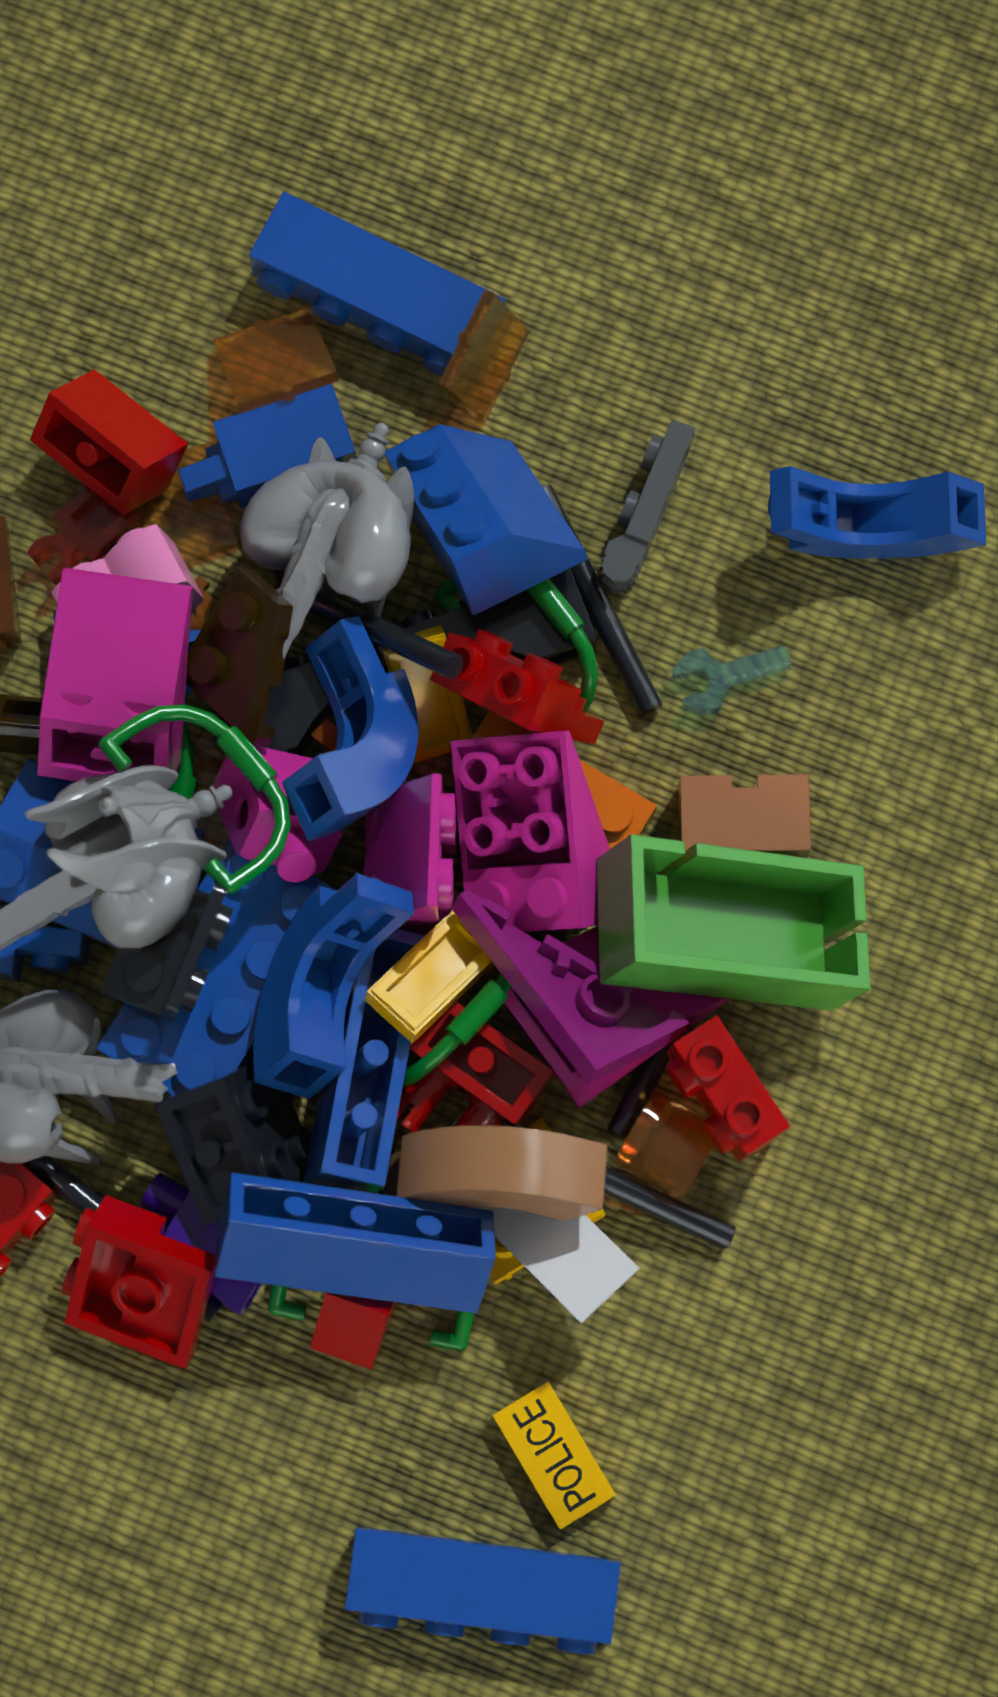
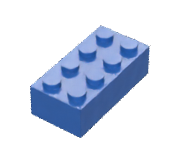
M228 840L223 848L227 858L221 864L232 875L251 860L243 859L235 852L231 840ZM270 865L267 870L236 893L231 895L225 894L222 904L234 910L217 951L214 952L203 948L197 967L209 972L192 1013L179 1009L174 1023L124 1004L97 1046V1049L105 1057L122 1060L132 1058L138 1063L175 1064L178 1074L162 1082L168 1088L165 1091V1094L168 1096H173L218 1079L252 1061L254 1030L260 996L270 964L286 929L299 908L318 886L334 891L338 890L313 875L302 882L285 881L279 876L277 866ZM207 874L198 889L211 894L216 883Z

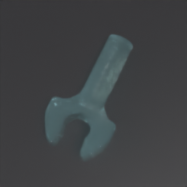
M785 645L725 663L713 659L705 648H699L688 652L673 668L671 677L674 680L699 674L707 678L709 688L703 693H694L685 697L681 708L688 712L709 715L721 711L723 697L729 687L792 669V665Z

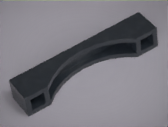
M569 568L549 579L585 623L582 629L595 652L597 636ZM527 590L474 616L464 600L461 599L459 601L460 608L438 616L435 610H426L411 615L400 622L401 628L412 633L441 625L446 639L449 632L474 639L478 629L484 630L512 642L514 645L510 654L523 661L527 653L542 657L557 665L579 658V654L571 639H565ZM371 642L385 673H388L381 646ZM307 654L286 661L281 687L270 688L265 725L275 727L274 736L268 747H261L303 756L314 738L311 733L325 716L330 719L334 715ZM217 713L218 719L231 728L232 726Z

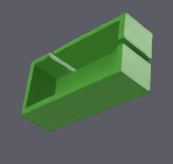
M633 834L597 858L600 984L830 1011L871 990L867 933L855 932L824 950V943L834 941L867 921L864 866L699 843L694 844L685 851V841Z

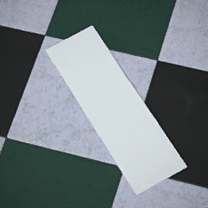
M458 1119L450 1127H453ZM472 1207L492 1210L494 1212L495 1237L581 1324L640 1269L586 1215L562 1221L516 1209Z

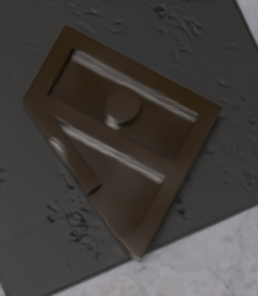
M237 567L188 652L186 683L232 727L236 726L253 746L268 747L273 740L275 729L274 726L265 725L270 688L281 687L285 664L283 646L289 637L293 605L254 570Z

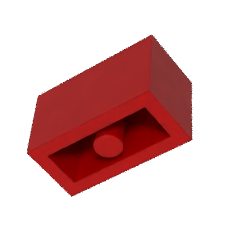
M95 369L49 392L30 437V441L122 515L129 513L168 490L188 446L186 441Z

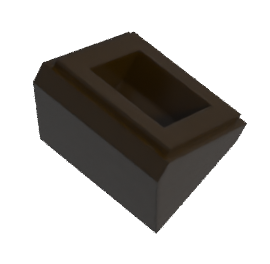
M0 694V752L38 756L40 714L43 698Z

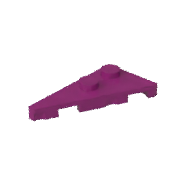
M471 890L459 894L452 907L453 912L587 1084L680 1038L689 1025L687 1019L675 1010H672L668 1018L634 999L630 996V992L633 989L631 987L600 984V969L595 965L594 961L549 934L541 943L506 922L511 912L490 899L481 898Z

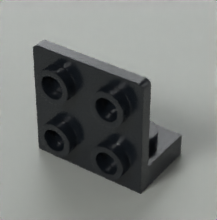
M215 884L211 894L196 889L185 916L168 934L142 948L118 947L100 994L174 1023L179 1009L192 1013L209 972L197 967L203 948L214 952L217 951L234 910L222 904L227 888Z
M253 1060L218 1079L175 1094L154 1104L204 1227L219 1222L231 1173L300 1183L304 1180L312 1135L300 1123L292 1103L293 1094L254 1082Z

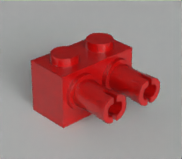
M455 1002L411 1044L409 1049L417 1055L414 1059L415 1062H418L448 1034L446 1028L465 1007ZM485 1023L465 1046L459 1044L429 1074L413 1085L402 1088L397 1121L399 1122L409 1107L413 1105L412 1110L402 1122V1125L412 1132L421 1131L420 1128L450 1087L456 1090L460 1086L469 1093L466 1099L471 1103L454 1126H499L503 1119H507L515 1125H521L553 1081L555 1074L553 1070Z

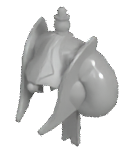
M384 423L375 425L373 433H366L368 438L361 443L359 448L360 454L356 459H349L347 463L335 461L326 441L322 437L317 438L312 448L309 463L291 467L265 482L250 499L243 512L239 529L241 545L248 557L271 570H285L281 586L276 591L293 605L289 637L283 646V659L292 641L301 630L304 619L319 590L339 598L338 594L352 597L354 602H367V611L381 617L387 593L397 585L404 573L409 559L411 543L409 529L414 510V489L411 476L406 467L398 469L388 482L377 468L378 462L385 455V445L389 444V441L385 439L389 430L388 426Z
M148 765L127 769L116 774H100L83 778L61 790L52 802L26 811L24 814L28 819L44 822V831L53 845V848L48 849L47 855L63 870L35 888L25 891L12 903L0 909V950L21 937L28 936L35 930L49 924L56 917L67 916L69 910L85 905L92 901V916L99 932L108 942L117 947L142 948L168 934L185 916L199 884L201 870L214 858L220 863L227 858V854L223 850L198 840L194 829L197 828V821L199 819L212 815L218 807L224 808L222 801L231 798L232 789L228 785H222L218 789L211 785L209 786L210 790L198 791L192 798L186 799L178 793L167 790L177 780L178 772L164 766Z
M43 990L25 994L0 1009V1162L25 1163L41 1156H49L96 1166L100 1165L101 1158L79 1146L71 1145L61 1140L63 1135L61 1123L53 1122L57 1116L62 1114L54 1095L77 1094L82 1096L110 1124H114L118 1118L108 1096L161 1102L163 1094L168 1089L162 1082L178 1074L176 1065L138 1063L132 1058L120 1060L93 1056L99 1045L101 1026L96 1009L81 995L65 990Z

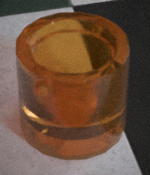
M655 1090L613 1162L681 1202L714 1144L703 1127L702 1121L705 1118Z

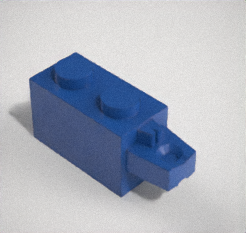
M330 383L212 422L218 443L205 448L207 459L178 469V474L189 502L220 494L223 503L238 500L240 508L248 505L250 499L265 482L291 467L309 463L312 448L317 438L322 437L326 441L335 461L347 463L349 459H356L357 457L334 387Z

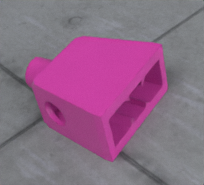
M254 746L278 773L276 781L286 796L291 822L289 835L283 852L271 865L277 866L279 876L285 881H305L313 874L325 871L344 829L329 836L308 841L281 782L313 758ZM226 755L213 783V787L218 789L222 785H228L232 789V796L230 799L222 801L224 808L218 807L217 809L235 852L243 859L253 860L270 841L275 825L273 807L265 792H258Z

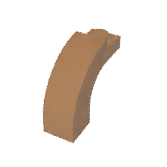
M454 1126L422 1130L402 1136L401 1151L391 1155L384 1192L389 1196L465 1207L478 1206L516 1209L568 1221L603 1209L607 1145L571 1135L518 1127Z

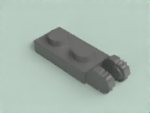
M672 419L665 437L654 433L641 464V469L650 472L642 493L633 490L629 492L617 525L627 530L624 535L608 541L604 551L605 557L601 558L603 564L600 565L602 573L599 574V578L602 579L601 584L611 592L610 594H626V591L632 590V585L636 583L634 578H638L693 445L695 428Z

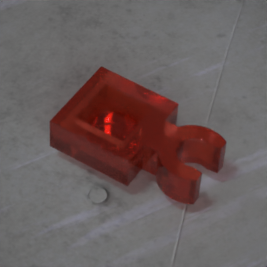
M85 486L53 515L63 529L57 535H47L37 539L30 546L27 554L38 566L44 564L49 557L60 555L59 564L47 574L53 583L57 585L61 581L64 568H73L79 565V561L87 554L93 561L104 558L124 534L141 528L145 524L133 510L122 515L88 486Z

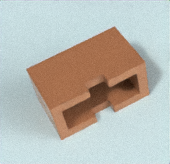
M809 774L757 775V784L753 785V788H732V775L680 776L677 786L678 841H685V851L694 844L699 843L807 858L811 851Z

